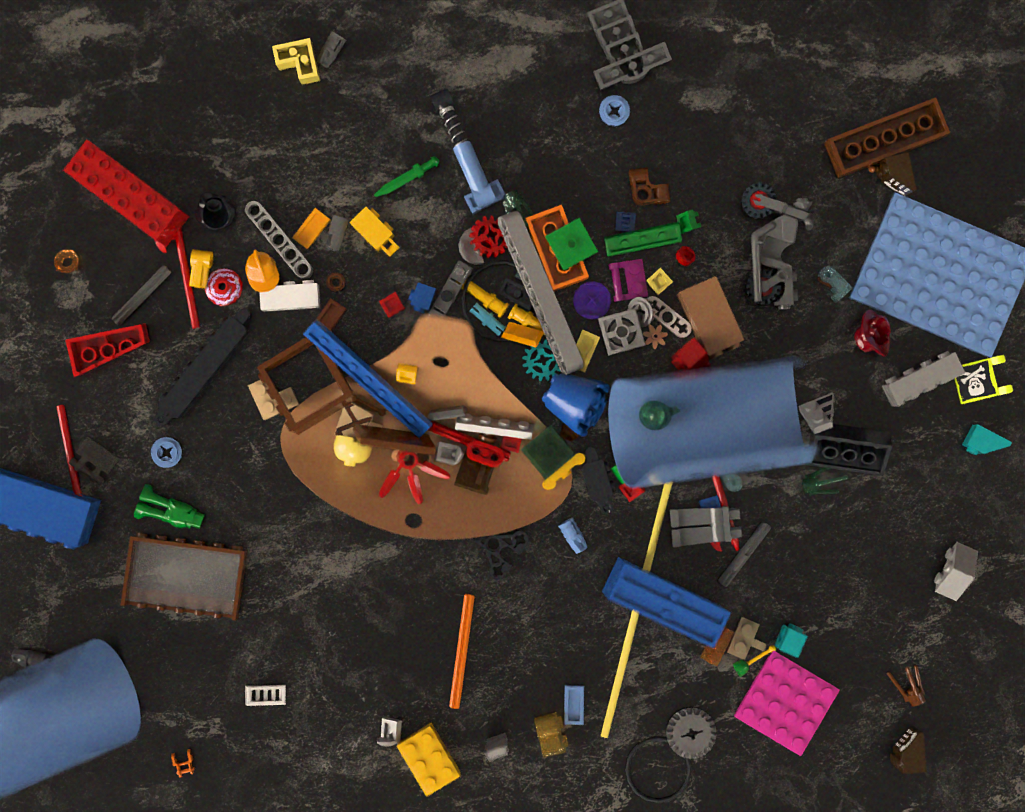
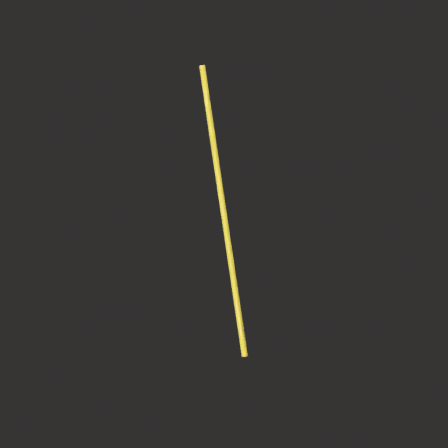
M673 482L664 483L643 569L648 571L651 570ZM633 610L601 732V737L604 738L609 736L639 613Z

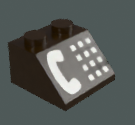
M909 152L885 157L877 164V177L880 178L881 183L893 191L907 197L917 190Z
M910 726L892 747L893 753H890L891 764L903 774L926 772L924 733L916 727Z

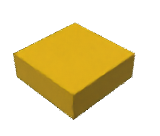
M398 363L396 381L415 384L418 367Z

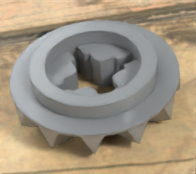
M642 296L632 299L628 310L636 308V312L640 309L644 310L645 314L637 312L640 327H646L654 320L653 314L655 311L652 310L653 304L648 302V298H642Z

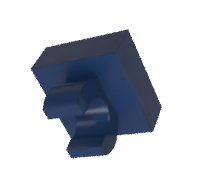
M616 212L615 232L634 231L636 213Z

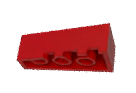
M146 323L66 339L73 376H80L149 343L150 339Z

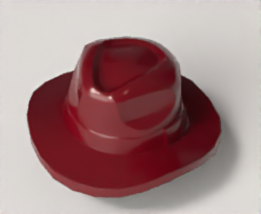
M867 310L863 314L861 326L854 333L859 349L865 353L875 350L881 356H887L890 347V324L885 316L878 315L873 310Z

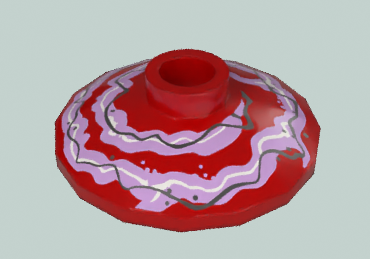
M227 268L217 269L208 276L205 293L214 304L229 306L241 297L243 284L240 276L233 270ZM221 283H225L226 288L224 290H220L219 288Z

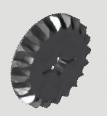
M685 708L675 713L670 719L666 730L667 741L671 749L681 757L689 759L706 755L715 744L717 736L713 719L706 712L697 708ZM690 728L693 731H699L694 735L693 739L690 736H683L689 733Z

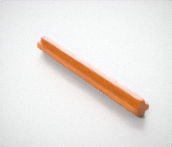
M465 594L449 704L450 708L454 709L460 707L475 598L472 594Z

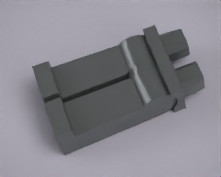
M728 505L723 507L670 509L671 527L710 524V526L672 528L673 547L721 541L731 542L732 539L742 537L741 526L730 527V520L740 519L739 508H729Z

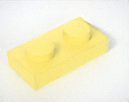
M582 330L576 343L584 363V367L580 371L584 373L600 339L599 336Z

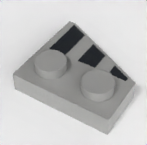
M833 392L798 406L800 413L814 434L833 427V402H835Z

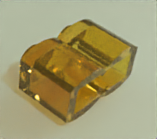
M556 712L535 717L534 722L543 758L565 753V747L569 745L566 735L562 736L560 728H564L562 717H557Z

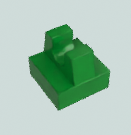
M689 210L676 215L677 221L680 223L681 234L702 227L701 223H697L695 219L696 216H699L698 212Z

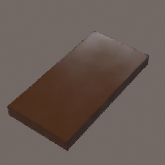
M354 424L353 432L360 445L435 455L436 447L428 434H423L418 438L413 432L360 424Z

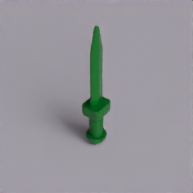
M433 156L422 165H413V169L385 184L374 196L378 197L388 194L417 177L420 179L424 176L425 171L439 165L438 158Z

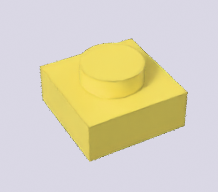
M661 268L646 280L658 295L673 283Z

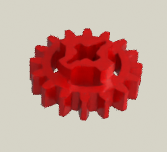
M484 216L482 222L477 220L475 222L476 226L473 225L471 227L473 232L469 234V237L473 238L470 245H476L474 251L479 249L480 256L486 253L487 258L491 254L494 257H497L499 253L503 254L505 252L504 248L508 247L499 228L498 219L495 221L494 217L491 216L487 220L486 216ZM483 228V234L478 236L479 229ZM502 238V242L500 246H498V240Z

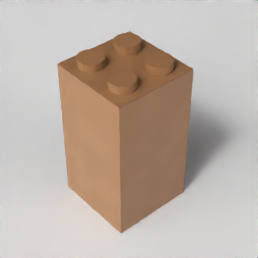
M716 276L677 294V298L691 325L697 342L706 350L710 359L722 355V350L726 348L729 352L741 346L740 342L744 341V338Z

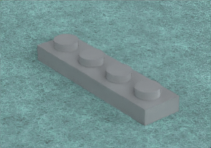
M466 413L464 417H457L455 429L531 440L534 424H529L526 421L514 422L508 419H492L488 416L477 417Z

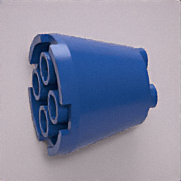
M563 373L560 375L555 374L551 379L552 385L549 391L544 393L542 401L545 402L546 408L572 431L580 436H586L588 428L591 426L595 427L607 403L605 394L609 392L610 387L607 383L600 380L570 374L565 375Z

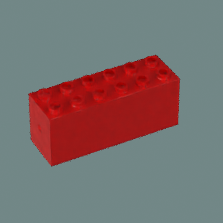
M88 140L85 141L63 170L166 247L176 232L190 217Z

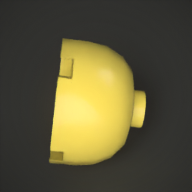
M336 436L334 441L335 455L338 459L344 461L346 466L355 467L356 463L367 461L373 446L360 445L358 440L352 437Z

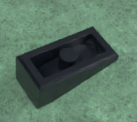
M506 277L497 294L534 312L525 287Z

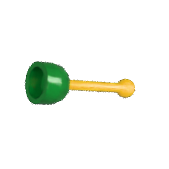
M770 645L769 649L748 662L739 660L732 665L737 674L742 677L748 672L750 664L768 653L776 651V647Z

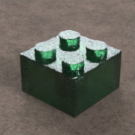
M552 424L521 449L545 480L576 455V452Z

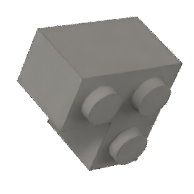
M956 542L952 548L950 547L945 555L947 562L944 569L935 577V592L957 601L975 579L978 551L959 542Z

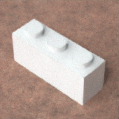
M314 280L302 281L303 284H295L294 281L283 282V285L276 286L269 292H260L261 310L265 312L321 308L319 284L314 283Z

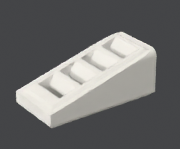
M286 685L245 686L246 706L285 705ZM276 689H279V700H276ZM252 690H255V700H252ZM260 690H263V700H260ZM268 690H271V700H268Z

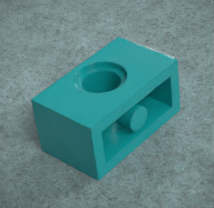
M789 623V626L783 624L774 646L798 658L807 636L803 634V629Z

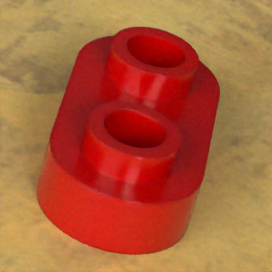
M477 440L470 442L467 446L466 454L472 461L493 468L499 467L504 461V452L498 447ZM478 450L479 454L476 455L472 451ZM496 456L498 460L493 461L491 457Z

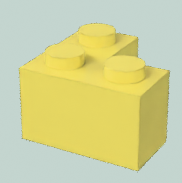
M310 38L272 46L276 66L279 70L296 67L298 78L302 85L320 81L314 48Z

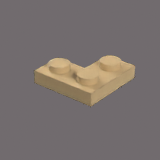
M259 380L248 385L263 420L279 414L275 407L278 405L275 399L272 400L266 391L269 389L266 383L263 384ZM292 387L279 392L288 409L299 405Z

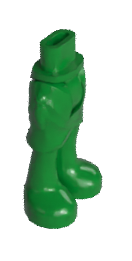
M145 484L139 500L165 507L167 510L162 511L143 502H138L134 518L142 519L144 516H149L171 523L174 527L181 529L184 527L200 529L205 514L197 512V509H194V507L187 503L159 496L153 492L151 485Z

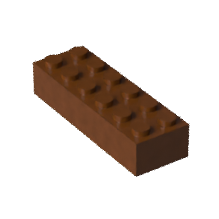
M935 97L829 138L824 144L837 177L841 178L877 164L885 157L903 154L942 139L950 134V131Z

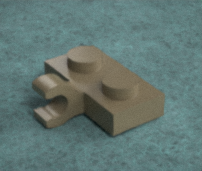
M741 616L727 653L745 660L751 646L764 651L767 644L754 639L760 624Z

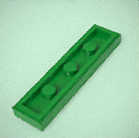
M675 222L605 236L604 242L607 257L682 242L680 223Z

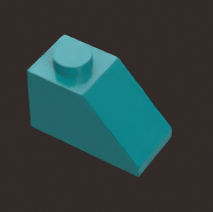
M976 424L972 425L962 445L967 447L966 451L977 455L1011 446L1012 442Z

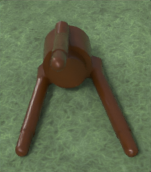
M917 665L914 666L918 687L915 685L909 667L905 668L912 688L907 690L908 694H906L893 675L887 672L891 681L904 697L905 702L909 701L911 706H918L926 701Z

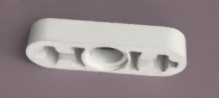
M654 296L648 298V302H657L655 305L657 308L661 309V306L665 308L660 312L659 316L655 315L658 311L653 308L652 310L655 311L653 314L654 319L679 338H685L691 333L692 328L688 321L659 298ZM664 312H670L673 315L671 322L666 323L663 321L662 315ZM678 318L680 321L677 323L680 326L684 324L687 326V333L683 332L680 334L678 332L679 328L676 325L674 328L670 327V325Z

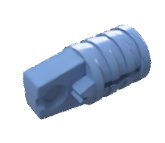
M573 517L558 525L566 541L576 554L587 548L582 532Z

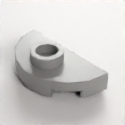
M470 228L460 237L458 244L459 252L468 263L483 265L484 260L480 256V250L474 251L476 245H470L471 240H473V238L469 237V234L473 232Z

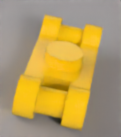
M577 453L569 458L542 482L543 488L546 490L553 489L560 477L565 479L572 473L570 469L573 466L581 465L585 462V456L582 453Z

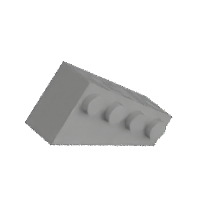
M949 351L939 354V359L933 362L929 359L920 364L921 367L916 370L912 367L904 371V375L899 378L893 376L885 380L886 384L882 385V388L891 406H900L904 404V401L912 400L922 392H928L939 384L942 385L965 374L956 352L949 353Z

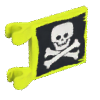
M1004 355L962 365L965 374L955 378L961 404L1013 392L1012 385L997 387L992 365L1004 363L1006 361Z

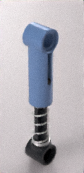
M448 88L430 95L436 112L440 113L441 118L445 120V126L449 129L448 134L452 136V142L455 143L454 153L467 179L478 208L496 201L470 141H466L467 139L463 135L464 131L461 130L460 123L456 119L457 115L454 114L453 108L455 105Z

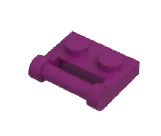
M642 259L608 264L609 270L612 273L615 296H613L614 302L632 300L640 296L642 298L648 297ZM624 268L628 294L622 293L619 269Z

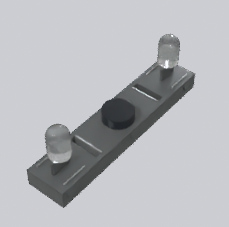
M460 260L456 263L454 270L443 289H441L428 315L445 318L466 279L471 274L472 267Z

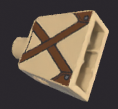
M352 402L343 408L334 435L357 439L353 432L354 424L381 428L383 425L373 422L375 416L373 412Z

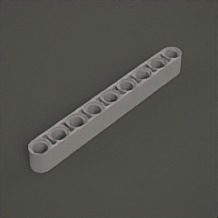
M514 211L498 217L501 233L560 371L568 375L584 367L583 359L520 213Z

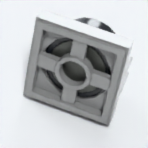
M636 308L598 318L608 356L645 346Z

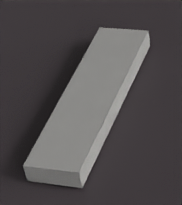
M506 733L487 739L486 755L489 760L507 753Z

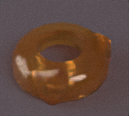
M70 249L58 252L54 258L56 270L62 273L77 271L79 265L78 255ZM65 258H72V264L64 267L62 264Z

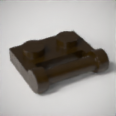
M465 451L454 485L487 495L489 491L488 485L494 468L487 466L481 485L475 484L481 463L470 460ZM472 451L476 455L479 454L477 451ZM496 456L491 457L493 461L498 460Z

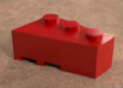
M695 338L688 341L671 356L673 359L672 364L678 370L686 371L711 367L708 353Z

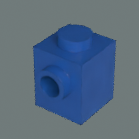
M417 283L416 289L411 290L408 299L411 301V306L414 307L413 310L420 313L429 312L437 291L436 288Z

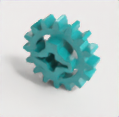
M544 340L543 344L539 342L536 348L530 346L531 350L525 349L528 355L522 357L523 360H527L523 367L529 368L526 371L527 374L533 373L532 379L539 376V381H542L543 377L549 381V376H554L555 371L561 372L557 362L555 367L549 371L548 366L551 362L556 361L553 354L549 355L544 352L543 348L551 350L550 345H547V340ZM537 350L536 358L530 360L532 353ZM542 355L544 356V358L549 359L548 361H546L545 366H543L542 363L537 362L538 360H540V356ZM532 367H539L543 373L536 372Z

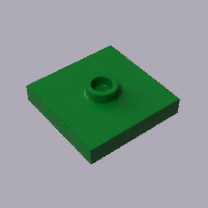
M580 218L545 236L563 271L598 253Z

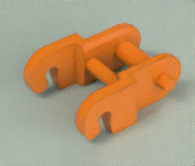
M187 749L189 760L186 762H177L175 753L171 754L173 766L177 767L178 772L176 774L179 777H182L184 773H194L193 770L195 768L192 766L194 759L191 749ZM188 764L189 768L181 770L180 766Z

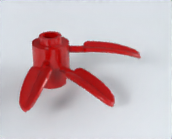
M399 450L396 459L400 465L396 471L394 469L390 471L382 484L379 496L380 498L385 497L400 477L399 471L402 467L409 469L408 483L413 497L418 504H422L423 496L418 475L413 473L412 468L419 465L422 471L443 479H449L450 474L428 461L419 462L415 452ZM409 455V459L405 461L404 457Z

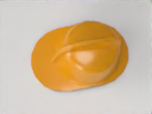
M254 250V253L248 257L245 265L249 284L258 292H269L279 282V273L275 261L265 252Z

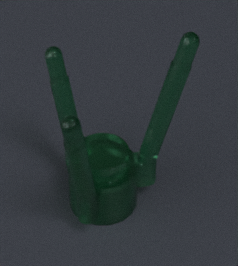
M515 190L504 195L505 201L502 203L506 214L510 213L509 207L511 210L516 208L525 226H528L520 206L523 205L531 216L535 214L525 202L522 194L519 195L518 191Z
M823 467L811 474L805 475V479H802L804 493H809L810 496L815 494H838V490L817 489H820L822 485L848 480L849 477L844 476L819 482L818 478L814 477L831 469Z

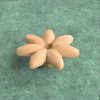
M649 325L650 332H643V335L648 337L645 345L652 343L654 349L657 348L658 343L665 345L662 338L667 336L668 333L661 332V325L656 330L652 325Z

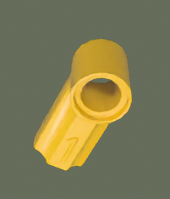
M192 250L190 258L192 269L189 286L207 288L209 269L213 263V252Z

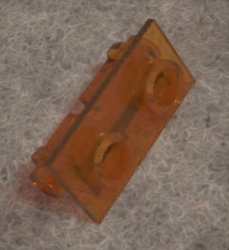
M724 627L715 647L712 648L706 645L700 658L712 665L718 666L735 632Z

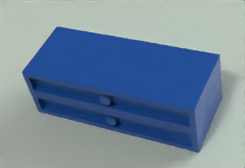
M0 468V526L5 524L9 526L8 529L13 531H27V535L32 537L42 536L51 543H57L58 541L64 543V547L70 549L88 544L101 503L100 499L87 495L79 496L71 490Z
M618 557L602 590L608 599L712 648L715 647L731 614L723 606Z

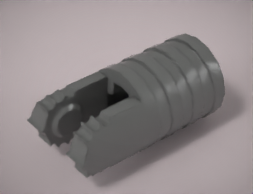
M335 215L332 216L325 243V248L328 251H339L349 223L348 219Z

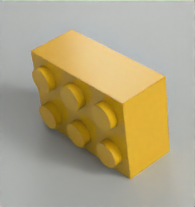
M429 723L397 744V748L426 796L460 777L461 772L432 723Z

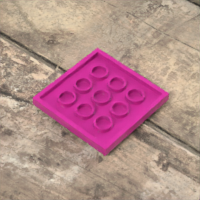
M773 651L766 659L736 710L734 717L802 756L840 690L776 651Z

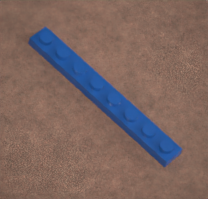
M316 320L307 329L304 335L418 438L432 426L433 423L319 320Z

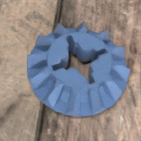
M617 95L605 98L599 108L602 121L612 126L623 124L628 119L630 113L628 102ZM610 106L614 109L621 106L618 110V116L615 114L608 116L611 112Z
M160 438L152 446L151 457L160 467L170 468L178 464L182 458V448L179 442L173 438ZM163 448H172L170 451L171 457H162L164 454Z

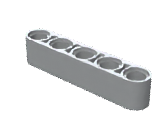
M257 201L249 202L245 207L247 216L301 279L310 278L313 274L311 264L265 208ZM257 206L260 208L257 215H251L253 207ZM266 221H271L272 223L269 230L263 229V224ZM283 236V243L276 245L275 238ZM294 250L296 257L292 260L287 259V253ZM302 265H307L308 272L303 275L300 274L299 268Z

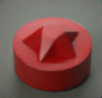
M683 246L676 252V259L683 266H689L695 261V253L690 247Z

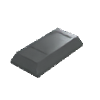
M465 406L434 409L429 412L427 419L434 421L464 417L468 409Z

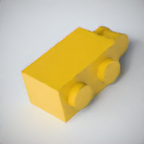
M365 207L350 221V224L377 252L382 249L391 257L399 249V246L392 240L394 237L392 231L394 229L386 221L382 223L378 219L380 215L373 208L369 210ZM390 242L392 245L386 249L384 246Z

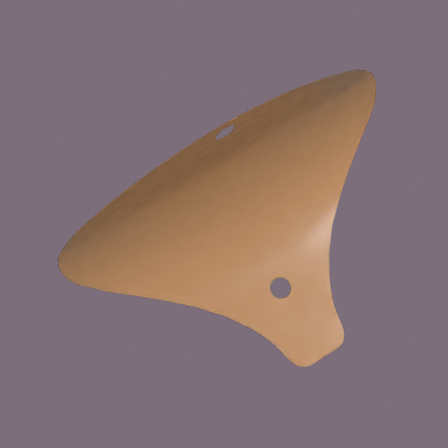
M430 315L421 317L416 324L413 334L402 346L387 357L370 365V367L426 418L429 412L434 409L465 406L468 409L467 413L472 416H488L492 419H508L514 422L526 421L529 424H534L532 439L522 438L519 453L509 451L511 453L509 461H503L499 467L494 468L488 485L489 491L487 495L454 485L462 460L456 465H448L435 462V455L433 454L431 455V463L447 471L450 474V478L436 477L416 466L412 468L413 473L417 474L423 496L422 504H418L415 501L407 479L410 475L409 469L403 467L399 471L400 477L385 497L380 498L379 492L391 470L394 469L396 471L400 465L392 460L391 456L394 449L373 447L367 461L356 463L355 467L344 465V461L338 459L334 452L336 437L334 433L343 408L299 435L293 431L290 432L285 423L282 428L281 448L283 455L292 472L311 491L333 507L360 521L409 537L464 539L512 531L534 523L554 511L563 503L572 485L571 473L565 479L560 477L553 489L546 490L543 488L542 482L569 458L554 434L492 374L474 345L470 326L460 320ZM436 356L445 357L449 360V365L447 367H438L433 364L432 359ZM398 363L418 367L415 384L396 381ZM345 377L357 398L386 411L384 416H380L378 412L355 401L354 403L375 414L374 423L383 425L382 428L412 432L352 377ZM337 382L315 392L291 412L295 422H299L342 396L343 393ZM457 417L434 420L436 423L479 439V432L455 429ZM428 430L424 433L429 435L435 447L438 442L457 445L462 448L463 454H465L466 445ZM495 435L497 441L493 445L500 448L503 436ZM417 454L418 461L421 463L429 459L428 454ZM481 464L475 484L481 485L487 465ZM411 513L420 515L422 524L417 528L408 527L405 523L407 515Z

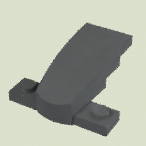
M616 0L587 12L595 34L610 62V65L593 72L600 90L620 81L625 84L638 82L645 77L650 69L672 60L665 42L643 50L639 34L636 32L632 17L628 13L624 0Z

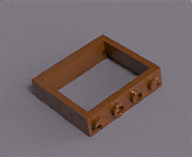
M307 337L257 367L260 372L258 374L259 379L263 384L266 383L269 388L266 390L272 400L275 399L278 404L275 406L281 416L284 415L287 420L284 422L287 429L297 435L357 400L339 366L317 347L343 395L299 422H295L268 372L314 345Z

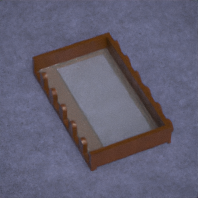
M136 532V535L130 536L121 606L136 605L139 608L151 607L156 608V610H174L177 613L189 612L200 616L212 615L215 618L227 617L236 621L239 619L248 550H243V546L232 545L231 548L224 547L223 543L213 542L212 545H205V541L193 540V543L186 542L185 538L175 537L174 540H167V536L155 535V538L148 537L147 533Z

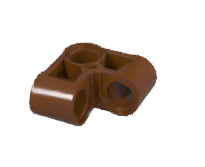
M648 167L629 169L633 201L637 205L643 206L671 202L669 184H650ZM640 191L645 192L647 199H639L637 193Z

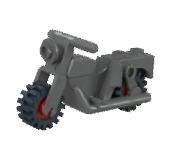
M762 183L752 184L743 193L742 206L745 212L755 219H764V217H769L773 212L782 216L752 233L753 274L747 281V294L757 304L769 305L774 302V306H779V310L790 309V305H794V301H798L797 289H793V282L797 281V272L792 270V265L782 261L781 253L787 246L795 243L798 220L805 221L806 230L810 231L813 229L815 217L813 214L806 213L812 202L808 201V198H798L793 203V206H790L784 202L777 201L776 193L772 187ZM761 264L779 270L777 275L772 271L762 270ZM781 283H785V290L782 298L779 301L775 302V300L779 298V295L781 293Z

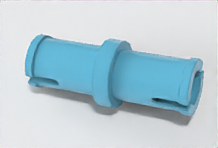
M478 302L473 306L477 310L472 308L469 311L482 322L483 326L489 327L497 336L501 334L499 329L503 331L506 326L493 317L494 314L492 312H487Z

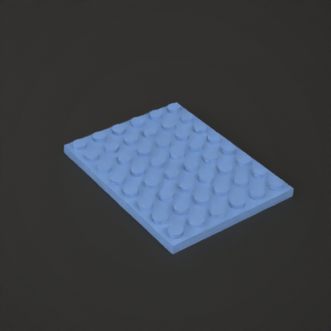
M895 192L849 298L983 356L992 358L1025 280V248Z

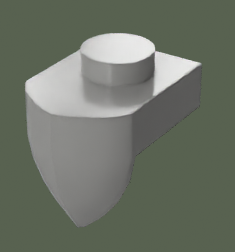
M438 442L434 461L456 465L464 456L463 450L457 445Z
M390 717L382 718L381 737L377 739V743L381 746L398 744L401 740L402 720Z

